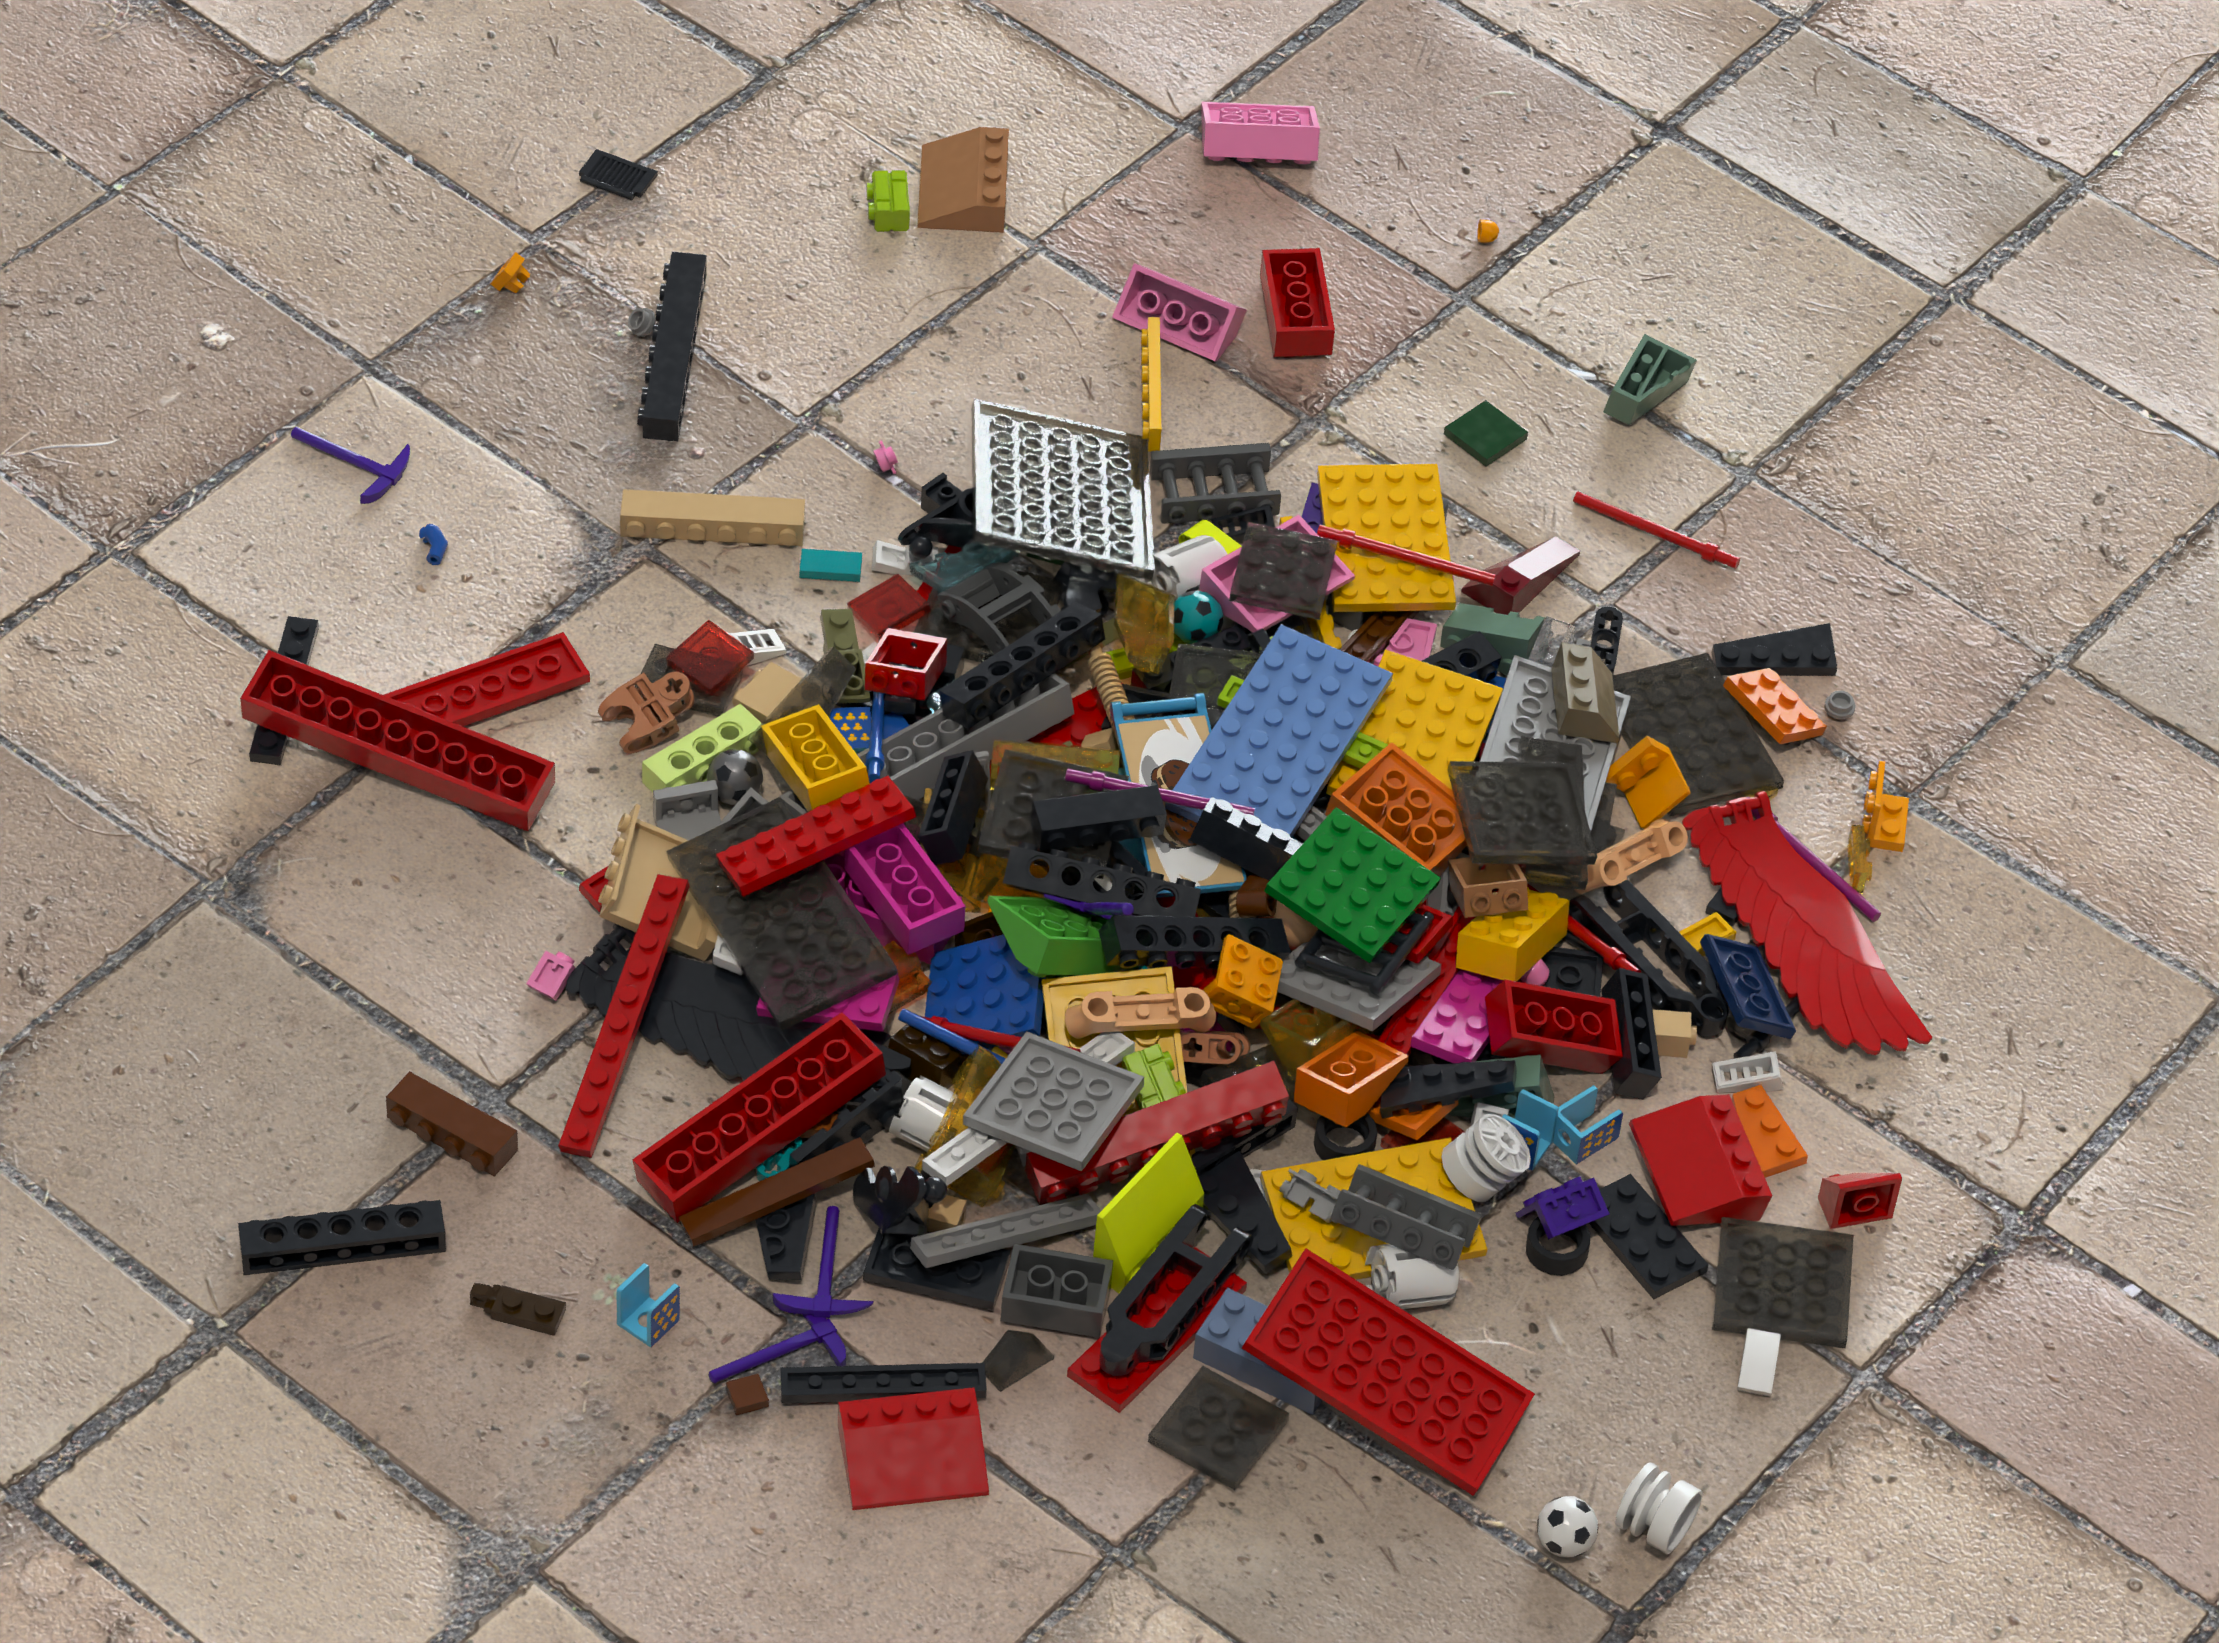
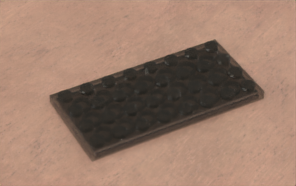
M778 797L666 852L669 861L682 879H688L690 893L781 1030H784L897 975L898 972L896 965L824 860L744 897L720 867L716 854L794 818L781 797Z

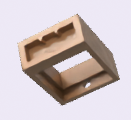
M1511 852L1448 860L1450 890L1465 918L1528 910L1527 880ZM1484 864L1485 868L1480 870L1479 866ZM1496 888L1499 889L1498 892H1493V893H1492V890H1493V889H1496Z

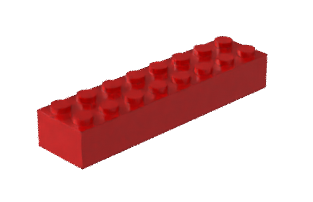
M843 1012L839 1013L632 1159L637 1181L678 1223L679 1216L701 1207L885 1076L886 1071L882 1051Z
M1275 1061L1122 1116L1082 1171L1034 1152L1026 1153L1025 1172L1039 1205L1067 1199L1066 1196L1077 1192L1080 1195L1088 1194L1096 1190L1098 1184L1107 1181L1117 1183L1128 1178V1173L1141 1170L1176 1133L1183 1136L1190 1154V1150L1201 1146L1203 1149L1212 1148L1220 1144L1221 1139L1233 1135L1234 1138L1242 1137L1250 1133L1252 1127L1264 1124L1265 1127L1274 1125L1283 1119L1282 1116H1285L1289 1095Z

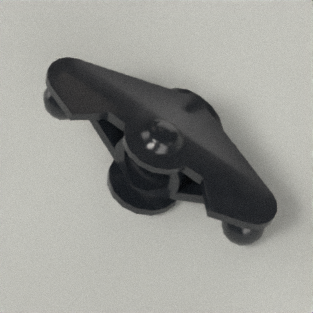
M1011 487L968 488L957 497L906 527L899 534L898 541L901 545H909L911 555L917 559H924L931 554L933 547L931 541L960 547V554L963 559H974L988 550L995 542L996 538L989 531L998 515L999 509H1001L1003 519L1015 523L1023 518L1025 508L1021 502L1013 499L1015 492Z
M1122 537L1083 550L1076 548L1063 563L1053 579V583L1065 592L1064 607L1060 610L1063 611L1073 603L1078 602L1100 613L1102 618L1105 617L1109 610V603L1103 595L1104 592H1117L1121 590L1126 582L1124 572L1141 568L1144 557V547L1132 537Z
M890 1166L881 1167L876 1178L872 1168H866L857 1176L853 1185V1200L855 1204L881 1229V1234L920 1236L928 1234L929 1209L934 1203L942 1201L947 1194V1185L941 1178L932 1177L924 1170L919 1173L913 1166L906 1167L899 1182L897 1181L894 1169Z

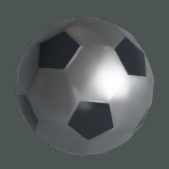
M729 749L720 753L712 760L708 767L707 781H716L719 801L729 805H736L750 787L757 793L760 791L763 773L758 760L753 755L743 750Z

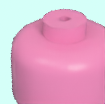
M1540 959L1518 981L1543 986L1548 980L1550 970L1543 960Z

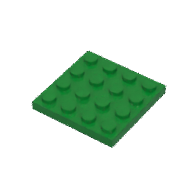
M1335 807L1267 883L1264 892L1368 963H1371L1439 885L1441 877Z

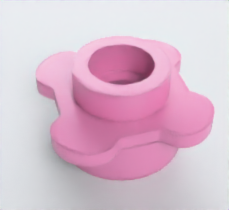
M881 440L879 441L881 447L873 451L882 472L891 469L894 475L896 471L893 465L898 463L892 447L885 448Z

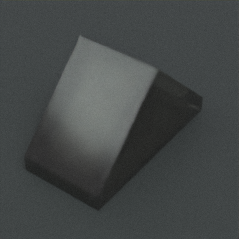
M1007 1330L982 1363H985L986 1377L1001 1392L1053 1360L1054 1355L1033 1333Z

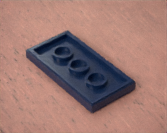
M1705 934L1700 944L1737 1025L1791 1039L1796 1033V1029L1758 947Z

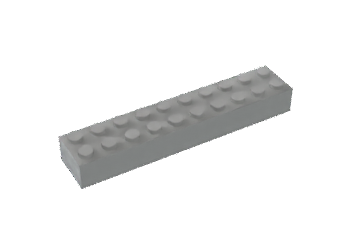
M1052 674L969 729L945 717L942 708L882 741V753L885 760L884 768L880 773V779L889 776L910 803L933 793L945 756L973 750L974 753L988 751L991 760L1073 715L1074 708L1069 683L1056 674ZM869 748L857 754L864 765ZM793 790L779 796L782 814L788 819L796 818L808 812Z

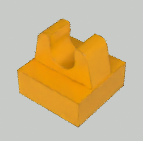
M515 252L501 267L490 284L498 291L505 287L517 293L524 286L522 283L530 277V273L522 266L525 259Z

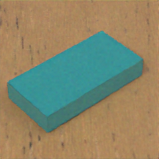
M802 549L799 578L860 582L862 552Z

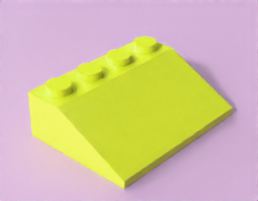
M1176 1133L1097 1215L1093 1257L1113 1260L1110 1288L1117 1293L1123 1290L1188 1209L1194 1204L1203 1207L1204 1191L1183 1136L1179 1133Z

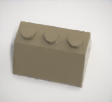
M1561 642L1551 667L1558 734L1618 743L1620 737L1612 672L1592 647Z

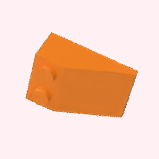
M1355 1031L1297 1068L1294 1102L1332 1120L1335 1124L1347 1127L1370 1110L1406 1065L1409 1056L1368 1035Z

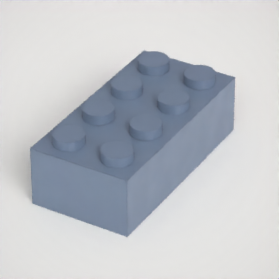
M1227 1287L1196 1333L1193 1358L1313 1415L1322 1399L1242 1349L1245 1341L1268 1306Z

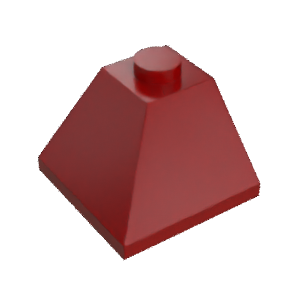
M1850 1173L1845 1175L1835 1174L1822 1178L1818 1200L1830 1229L1892 1219L1902 1182L1901 1173Z

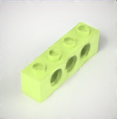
M739 704L642 762V783L653 792V790L705 782L707 781L709 765L720 753L729 749L743 750L750 754L758 752L764 746L761 728L763 724L743 705Z

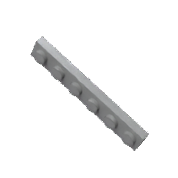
M1083 1194L912 1237L910 1249L924 1267L929 1268L1011 1247L1014 1244H1023L1096 1225L1097 1215L1101 1210L1088 1194Z

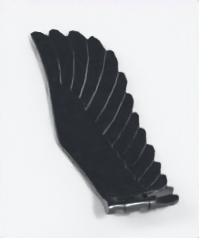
M617 924L613 925L614 930L610 934H605L593 947L592 955L590 957L586 956L573 970L566 985V991L569 996L573 997L579 993L582 1002L588 1008L596 1005L604 1017L607 1014L631 948L630 946L626 951L619 942L624 939L632 945L636 932ZM666 952L638 1030L645 1040L654 1045L662 1040L675 1053L683 1054L686 1051L698 1063L705 1066L712 1061L718 1071L726 1078L734 1079L739 1076L744 1081L824 1024L758 1016L756 1007L765 983L764 980L750 972L744 971L740 975L717 965L690 960ZM603 961L610 966L606 971L600 966ZM872 1041L883 1053L886 1075L831 1114L839 1115L846 1109L847 1104L861 1105L864 1102L862 1095L872 1087L880 1089L888 1082L885 1077L893 1070L905 1071L911 1068V1058Z

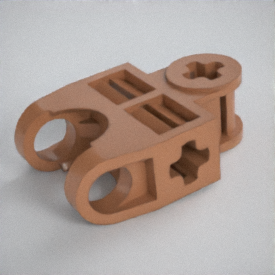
M643 672L612 692L600 704L598 714L603 721H612L616 718L617 720L624 718L634 720L632 726L628 728L629 732L620 739L619 745L625 753H637L657 745L679 731L675 717L692 707L694 694L690 688L687 676L683 673L670 672L661 679L651 683Z
M1180 1029L1184 1062L1231 1064L1244 1060L1250 1052L1249 1040L1241 1033L1210 1030L1198 1033L1191 1029ZM1238 1039H1240V1040L1242 1041L1243 1045H1244L1243 1053H1242V1045H1241V1043H1240V1041H1239ZM1228 1041H1231L1235 1046V1054L1233 1056L1229 1055L1226 1050ZM1196 1042L1202 1045V1050L1196 1047Z

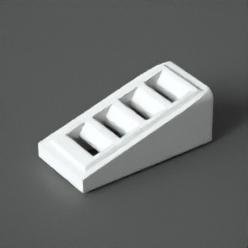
M774 629L728 633L717 636V651L729 671L786 654V649ZM771 640L774 646H768L766 641Z
M1776 1051L1712 1063L1717 1093L1740 1092L1758 1085H1762L1766 1092L1783 1090ZM1756 1071L1757 1075L1751 1076L1750 1072ZM1763 1071H1770V1073L1763 1074ZM1724 1072H1730L1731 1080L1725 1081ZM1737 1072H1743L1744 1078L1738 1079Z

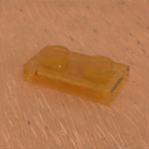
M1851 825L1847 843L1850 886L1858 893H1863L1865 882L1871 881L1872 862H1867L1866 858L1870 854V838H1865L1864 825Z

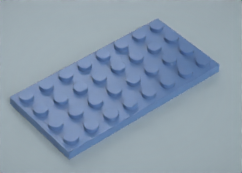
M1281 624L1172 791L1210 799L1213 797L1217 800L1221 799L1229 803L1255 808L1254 816L1258 817L1262 823L1274 829H1281L1292 838L1392 682L1393 673ZM1165 802V809L1196 823L1203 812L1200 809Z

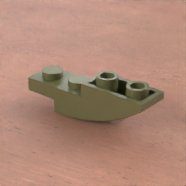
M852 608L822 609L820 620L824 637L823 653L830 684L838 703L870 702V693L868 690H865V664L862 649H859Z

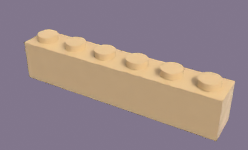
M623 489L620 537L803 546L805 499Z

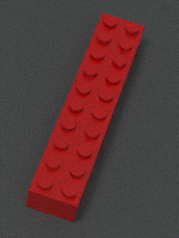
M270 650L266 653L240 698L242 718L525 831L530 830L555 784V763Z

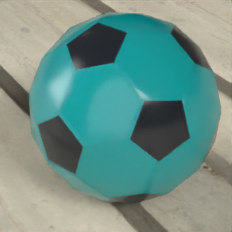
M1189 591L1180 595L1173 603L1169 612V622L1173 633L1178 639L1184 643L1193 644L1220 632L1223 626V611L1220 603L1211 594L1202 591Z

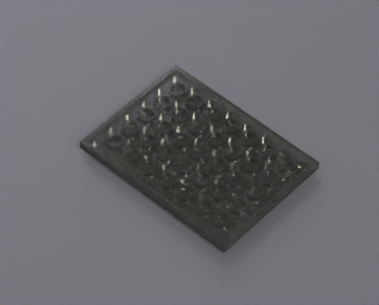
M974 398L971 408L973 541L980 542L986 546L994 545L1008 548L1017 553L1035 554L1045 559L1067 561L1076 566L1085 565L1098 568L1104 572L1121 573L1135 579L1152 580L1155 564L1147 440L1135 434Z

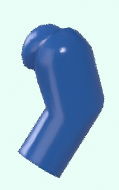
M427 524L426 527L420 529L419 537L424 538V543L431 544L426 557L427 561L432 565H439L447 549L448 541L437 525Z

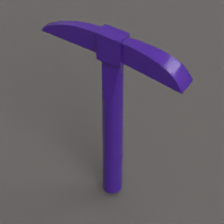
M294 427L291 431L292 438L379 476L360 495V504H369L381 498L392 485L395 486L402 478V473L409 462V444L404 447L390 465L386 464L384 466L299 427Z
M1048 894L1044 895L1045 898L1073 908L1076 912L1095 915L1105 920H1109L1113 915L1134 916L1132 915L1134 907L1131 903L1075 902Z
M829 1206L826 1210L817 1295L814 1298L773 1293V1303L778 1309L788 1313L813 1314V1317L830 1318V1315L850 1314L873 1305L874 1301L832 1299V1295H830L840 1212L838 1207Z
M802 1314L811 1325V1330L709 1371L708 1375L712 1383H717L816 1341L819 1344L823 1342L837 1366H845L846 1348L830 1319L813 1317V1314Z

